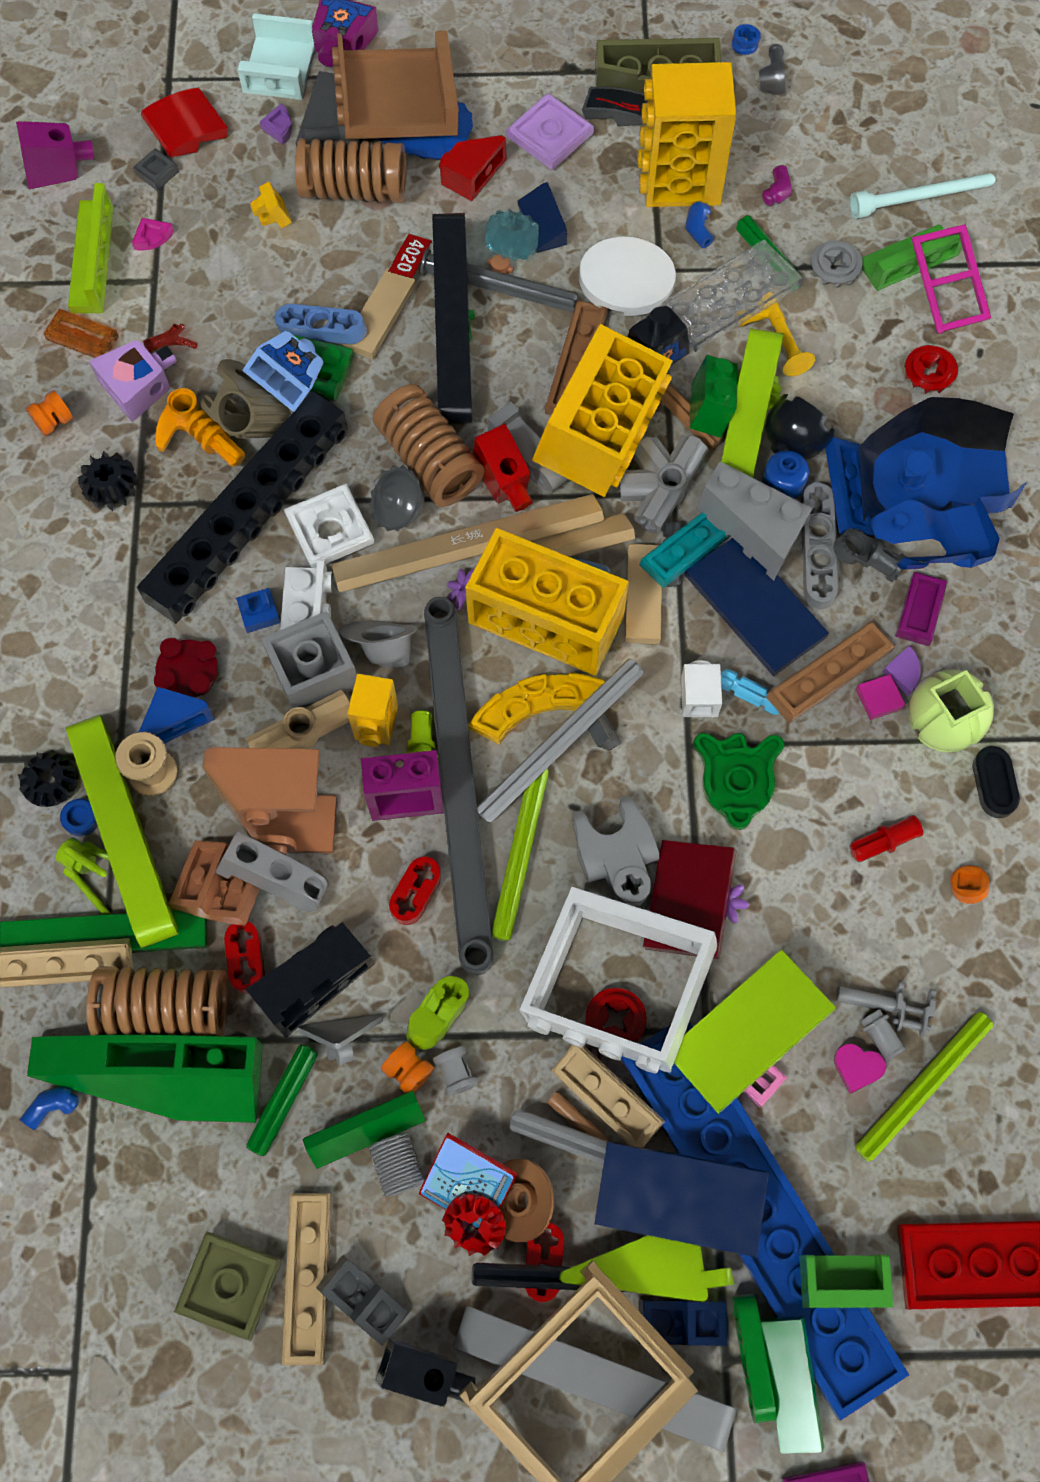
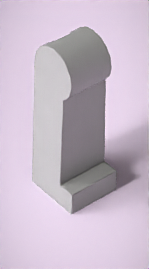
M511 401L488 418V431L504 423L507 425L529 468L530 478L546 492L552 493L568 480L532 461L540 437L519 416V410Z
M239 831L236 832L215 873L229 879L230 875H233L288 901L295 908L307 912L317 910L328 887L326 879L312 871L311 868Z

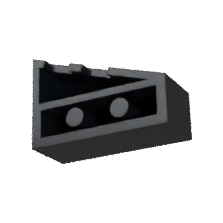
M342 922L336 927L332 925L318 935L316 941L294 954L290 959L245 990L274 1026L287 1038L299 1026L304 1024L374 965V961Z

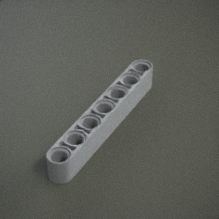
M467 1306L453 1347L502 1366L535 1331ZM556 1339L522 1373V1375L636 1418L669 1384L661 1379ZM696 1393L662 1429L725 1452L737 1409Z

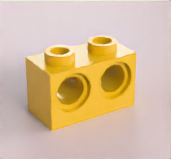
M357 674L347 715L355 740H359V743L365 746L379 747L380 744L390 746L399 708L392 679Z

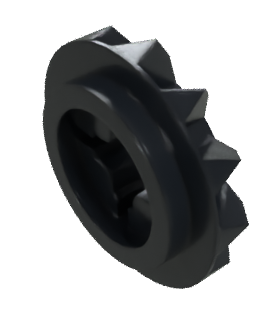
M53 750L47 753L36 752L34 758L30 761H24V768L21 774H18L20 781L19 790L30 803L36 806H56L68 799L75 790L78 780L77 769L65 754L63 755ZM54 770L52 776L58 784L44 782L40 785L42 779L39 777L38 772L44 771L49 774Z

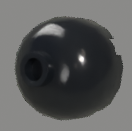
M783 394L773 405L766 419L765 430L767 438L772 444L771 450L774 454L784 450L794 451L802 455L805 460L813 458L828 446L835 435V430L833 426L829 431L824 426L827 418L815 406L797 396L792 401L787 400L788 394Z

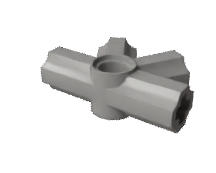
M691 434L689 436L682 435L671 455L657 436H649L640 441L633 458L641 469L625 471L620 481L621 502L643 501L634 516V521L642 529L650 533H661L676 505L685 498L686 488L708 452V447L704 445L701 439ZM672 481L676 482L678 485L667 486L665 483Z

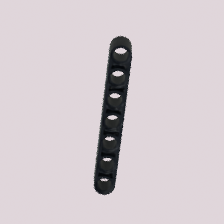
M465 213L432 214L438 409L441 412V416H444L449 424L472 423Z

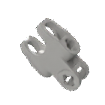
M630 795L619 798V813L623 827L614 834L604 835L595 831L583 810L572 813V822L577 841V856L587 882L591 883L605 878L613 900L643 909L648 902L651 889V881L645 865L658 861L659 852L649 823L642 816ZM630 884L633 889H638L637 895H632L630 890L625 891V886Z

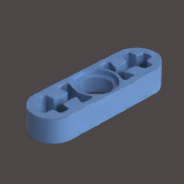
M286 304L280 307L274 316L280 333L287 331L293 335L317 341L355 344L360 342L367 333V327L362 315L355 310ZM318 320H329L324 327L313 328V325Z

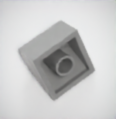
M327 611L261 638L291 709L296 707L306 708L341 689L344 693L353 690L357 676L356 670Z

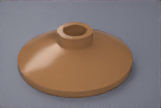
M511 1159L502 1163L518 1173L500 1208L506 1223L504 1238L513 1242H527L541 1235L549 1225L554 1210V1193L547 1174L539 1165L528 1159ZM526 1194H527V1197H528V1204H527V1205H526V1202H525V1196H526Z

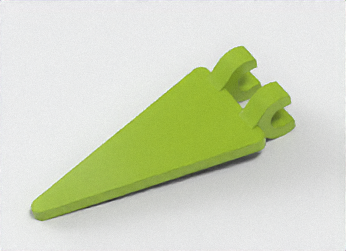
M649 1235L560 1273V1280L563 1283L582 1285L586 1279L580 1271L592 1260L620 1291L698 1302L707 1300V1288L734 1285L731 1268L704 1271L701 1246Z

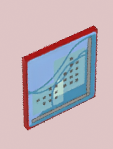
M447 1133L418 1194L445 1210L453 1199L464 1194H477L486 1197L500 1209L518 1173L454 1135ZM479 1218L470 1225L479 1229L482 1219Z

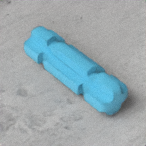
M728 668L722 671L721 689L727 692L733 690L735 691V696L757 707L763 705L765 706L764 710L773 715L779 714L777 709L766 698L769 688L744 676L739 678L737 677L738 673Z

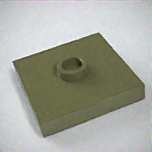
M206 1231L174 1313L244 1340L252 1341L282 1259Z

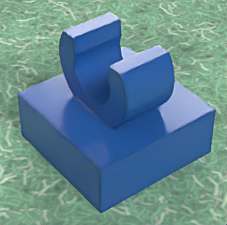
M270 588L236 597L247 633L280 624Z

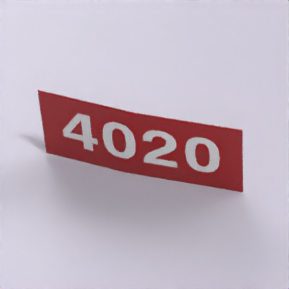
M408 234L388 272L412 279L425 250L429 248L432 240Z

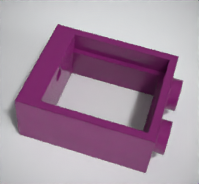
M436 750L361 758L363 792L372 821L444 813L441 776ZM403 761L404 765L399 768L395 766V763Z

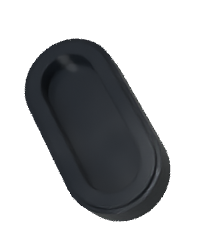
M996 746L985 747L979 751L972 763L980 805L989 816L1006 818L1017 809L1020 802L1012 761L1009 754L1002 748Z

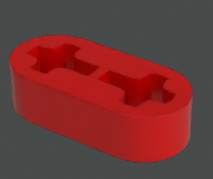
M426 856L414 859L389 901V910L393 919L399 924L412 925L422 917L439 887L441 871L434 859ZM426 867L431 868L430 872L433 879L423 880L420 888H417L416 885L419 878L416 871H424ZM411 894H415L412 904L416 910L414 912L407 911L404 915H401L400 907L397 904L400 901L406 903Z
M247 921L246 926L231 924L227 928L224 937L228 978L233 987L243 994H249L245 989L265 976L261 936L257 928ZM245 930L249 936H252V939L246 940L247 953H242L240 945L237 942H233L234 939L240 936V931ZM243 961H248L250 970L256 972V976L250 977V983L247 985L241 979H237V975H241L244 972Z
M549 1222L546 1228L551 1230V1237L558 1239L557 1246H551L549 1249V1259H540L541 1245L534 1244L533 1239L528 1241L526 1265L546 1264L548 1266H562L564 1236L557 1225ZM525 1288L528 1296L538 1302H548L555 1298L559 1292L558 1289H547L545 1296L537 1295V1289Z

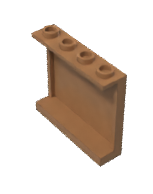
M447 30L435 31V48L344 51L342 33H337L338 47H332L338 126L345 127V139L458 135V102Z

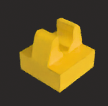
M268 181L259 186L261 195L250 203L254 216L259 217L263 226L276 222L280 228L291 224L292 221L284 199L271 182Z

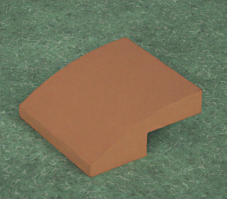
M195 840L168 905L173 909L205 919L246 926L260 888L233 875H230L229 879L215 873L229 847L227 843Z

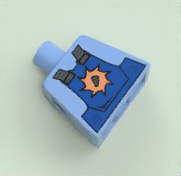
M284 331L260 345L242 371L295 412L312 389L324 362L315 353V347L310 340H299L290 332Z

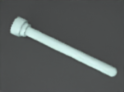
M988 173L879 195L868 193L866 190L854 192L850 196V211L855 219L868 217L872 212H875L876 208L989 187L995 183L996 178L993 174Z

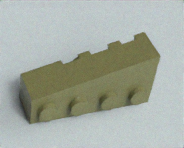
M720 38L597 40L595 55L596 87H617L644 93V80L650 79L652 64L722 62Z

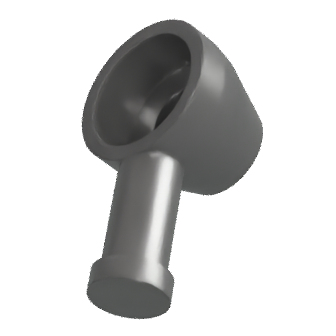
M773 44L768 50L771 64L759 70L760 91L772 94H785L784 49L780 44Z

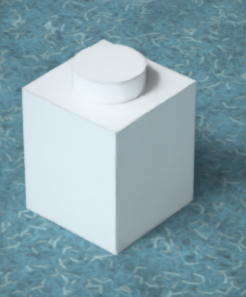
M705 660L684 664L681 676L683 717H718L722 706L720 664H711Z

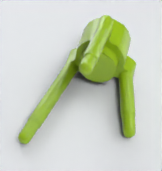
M74 837L67 839L60 846L55 857L56 861L65 867L63 874L74 881L103 915H111L103 902L79 875V873L84 875L91 870L99 876L105 877L107 875L106 870L95 862L96 856L109 860L106 850L97 847L90 841L83 844Z

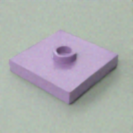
M547 93L508 127L506 131L507 138L553 170L593 134L594 126Z

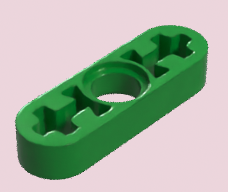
M753 1293L732 1296L733 1314L752 1420L754 1424L776 1421L772 1385L755 1296Z

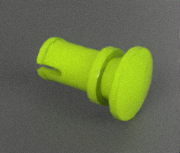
M419 710L411 714V740L407 742V752L405 753L435 750L436 745L432 741L434 715L430 714L429 711Z

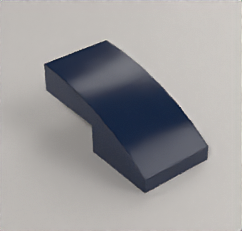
M638 1301V1311L669 1345L727 1346L726 1302Z

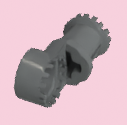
M850 528L846 530L834 542V553L843 563L855 564L858 562L867 568L871 566L886 575L885 578L890 582H893L897 579V576H900L899 570L901 572L904 570L900 569L896 563L907 557L903 553L897 554L884 546L882 540H874L862 531L858 532L859 529L854 530ZM845 540L853 542L858 552L853 553V551L848 550L849 548L848 546L846 547Z

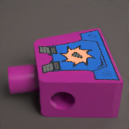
M353 0L319 1L312 26L314 48L319 53L318 60L326 67H333L332 47H338L337 33H342L343 51L365 50L378 32L375 6Z

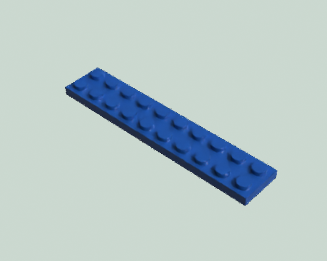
M690 1021L687 1026L685 1034L693 1028ZM670 1026L640 1044L661 1051ZM622 1056L621 1061L647 1104L665 1120L661 1127L677 1154L769 1172L757 1257L738 1255L776 1318L804 1317L814 1381L837 1420H843L909 1376L906 1368L868 1308L802 1307L799 1256H833L835 1254L738 1098L718 1115L675 1064H673L670 1073L660 1069L657 1073H651L636 1066V1061Z

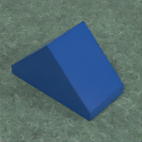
M157 687L139 732H151V734H155L165 744L215 719L206 701Z

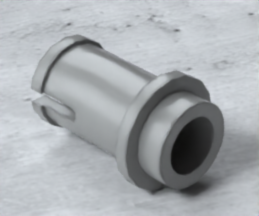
M879 1009L860 1021L864 1026L861 1030L863 1033L868 1032L886 1062L907 1048L905 1045L903 1046L886 1020L889 1018L888 1014L883 1015Z

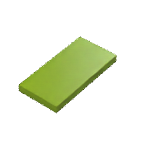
M781 949L684 1035L674 1064L719 1115L832 1014L836 1007Z

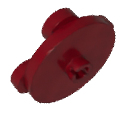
M167 638L163 640L160 644L161 654L155 667L154 685L156 688H164L194 698L208 693L217 679L219 670L215 645L210 641L200 642L190 639L178 641L176 638Z

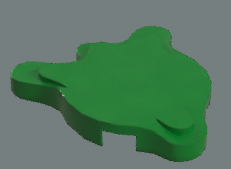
M700 733L694 738V750L701 757L704 766L702 778L704 796L711 807L725 818L727 824L732 829H746L752 818L769 804L775 790L773 765L785 745L781 737L770 735L755 748L747 746L746 738L741 733H735L722 741L715 739L708 733Z

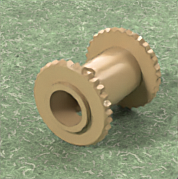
M135 732L130 734L119 744L115 756V763L119 772L128 778L131 787L139 794L147 795L148 797L159 796L167 792L174 785L178 776L176 761H174L170 754H167L166 745L163 744V741L156 737L155 734H151V732Z

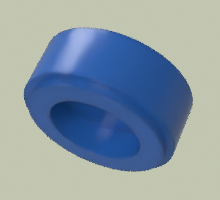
M78 798L71 800L61 810L60 822L63 828L73 836H87L98 827L90 801Z

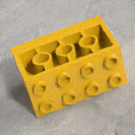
M731 62L652 64L650 79L644 80V100H648V103H642V124H646V126H640L639 140L640 147H643V149H638L637 153L638 169H641L642 173H644L639 175V193L645 194L646 207L691 206L698 201L709 206L721 205L736 120Z
M599 324L546 424L532 461L605 497L610 486L618 487L647 430L650 419H652L662 395L665 393L673 377L667 374L673 360Z
M495 528L465 587L468 623L597 676L624 619L629 581Z

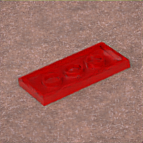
M1040 1221L897 1225L905 1310L1040 1306Z

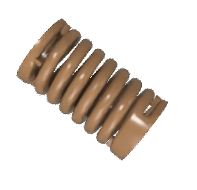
M305 138L299 139L296 148L295 177L297 192L300 198L312 199L318 196L320 199L330 197L333 200H337L341 197L347 201L352 198L356 201H362L365 198L368 202H373L376 198L380 202H386L390 198L394 203H403L406 186V153L403 143L387 142L384 144L385 180L383 185V146L380 142L373 143L371 152V146L368 141H363L360 144L359 150V145L356 141H350L347 149V144L344 140H339L335 147V143L331 139L326 140L324 146H322L319 139H314L310 147Z
M410 384L400 387L390 393L378 405L373 416L375 427L386 438L388 444L393 447L395 453L400 456L401 461L408 467V470H413L414 475L419 479L424 491L428 493L434 504L439 507L450 506L465 498L477 487L483 478L484 466L473 453H470L469 447L463 444L462 438L456 434L455 429L449 425L447 419L441 416L440 410L434 407L433 401L419 385ZM412 398H415V399H413V400L407 402V403H406L404 406H402L401 408H399V407H400L403 403H405L406 401H408V400H410V399H412ZM471 474H472V477L470 478V480L464 485L463 483H465L466 480H467V479L471 476ZM461 487V489H459L458 491H456V492H454V493H452V494H450V495H445V494L451 493L452 491H454V490H456L457 488Z
M96 967L90 979L87 995L86 1013L89 1032L91 1035L223 1037L229 1005L227 973L221 969H200L196 972L194 978V974L190 969H183L178 973L175 968H170L164 974L161 968H154L149 972L147 968L141 967L135 972L133 968L125 967L120 972L117 967ZM103 985L101 1003L97 1002L99 986ZM101 1007V1017L98 1021L97 1008ZM206 1011H208V1018L206 1023H204Z

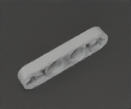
M816 482L806 487L801 499V503L813 508L802 529L804 598L807 604L814 609L821 610L830 607L838 592L837 556L833 549L834 542L836 541L833 492L828 485ZM813 495H818L820 501H822L818 513H814L816 501L812 499ZM816 523L822 524L826 527L828 533L825 536L818 537L810 532L809 527ZM814 554H822L828 559L829 565L822 568L816 567L811 562L810 557ZM819 578H824L822 587L823 592H826L825 597H819V592L815 591Z

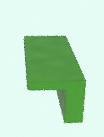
M940 224L862 257V270L874 288L879 291L920 273L911 238L940 231L944 228ZM959 234L921 243L928 269L959 256L962 248Z

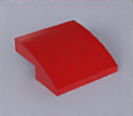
M199 87L168 95L141 111V117L169 157L198 153L200 142L227 137L228 127Z

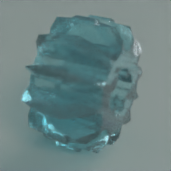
M508 209L507 212L498 210L495 215L490 216L487 222L485 246L491 249L492 254L501 255L503 259L511 258L515 262L518 258L527 260L529 255L534 254L537 248L539 224L532 221L531 216L522 215L521 211L517 213L511 209Z

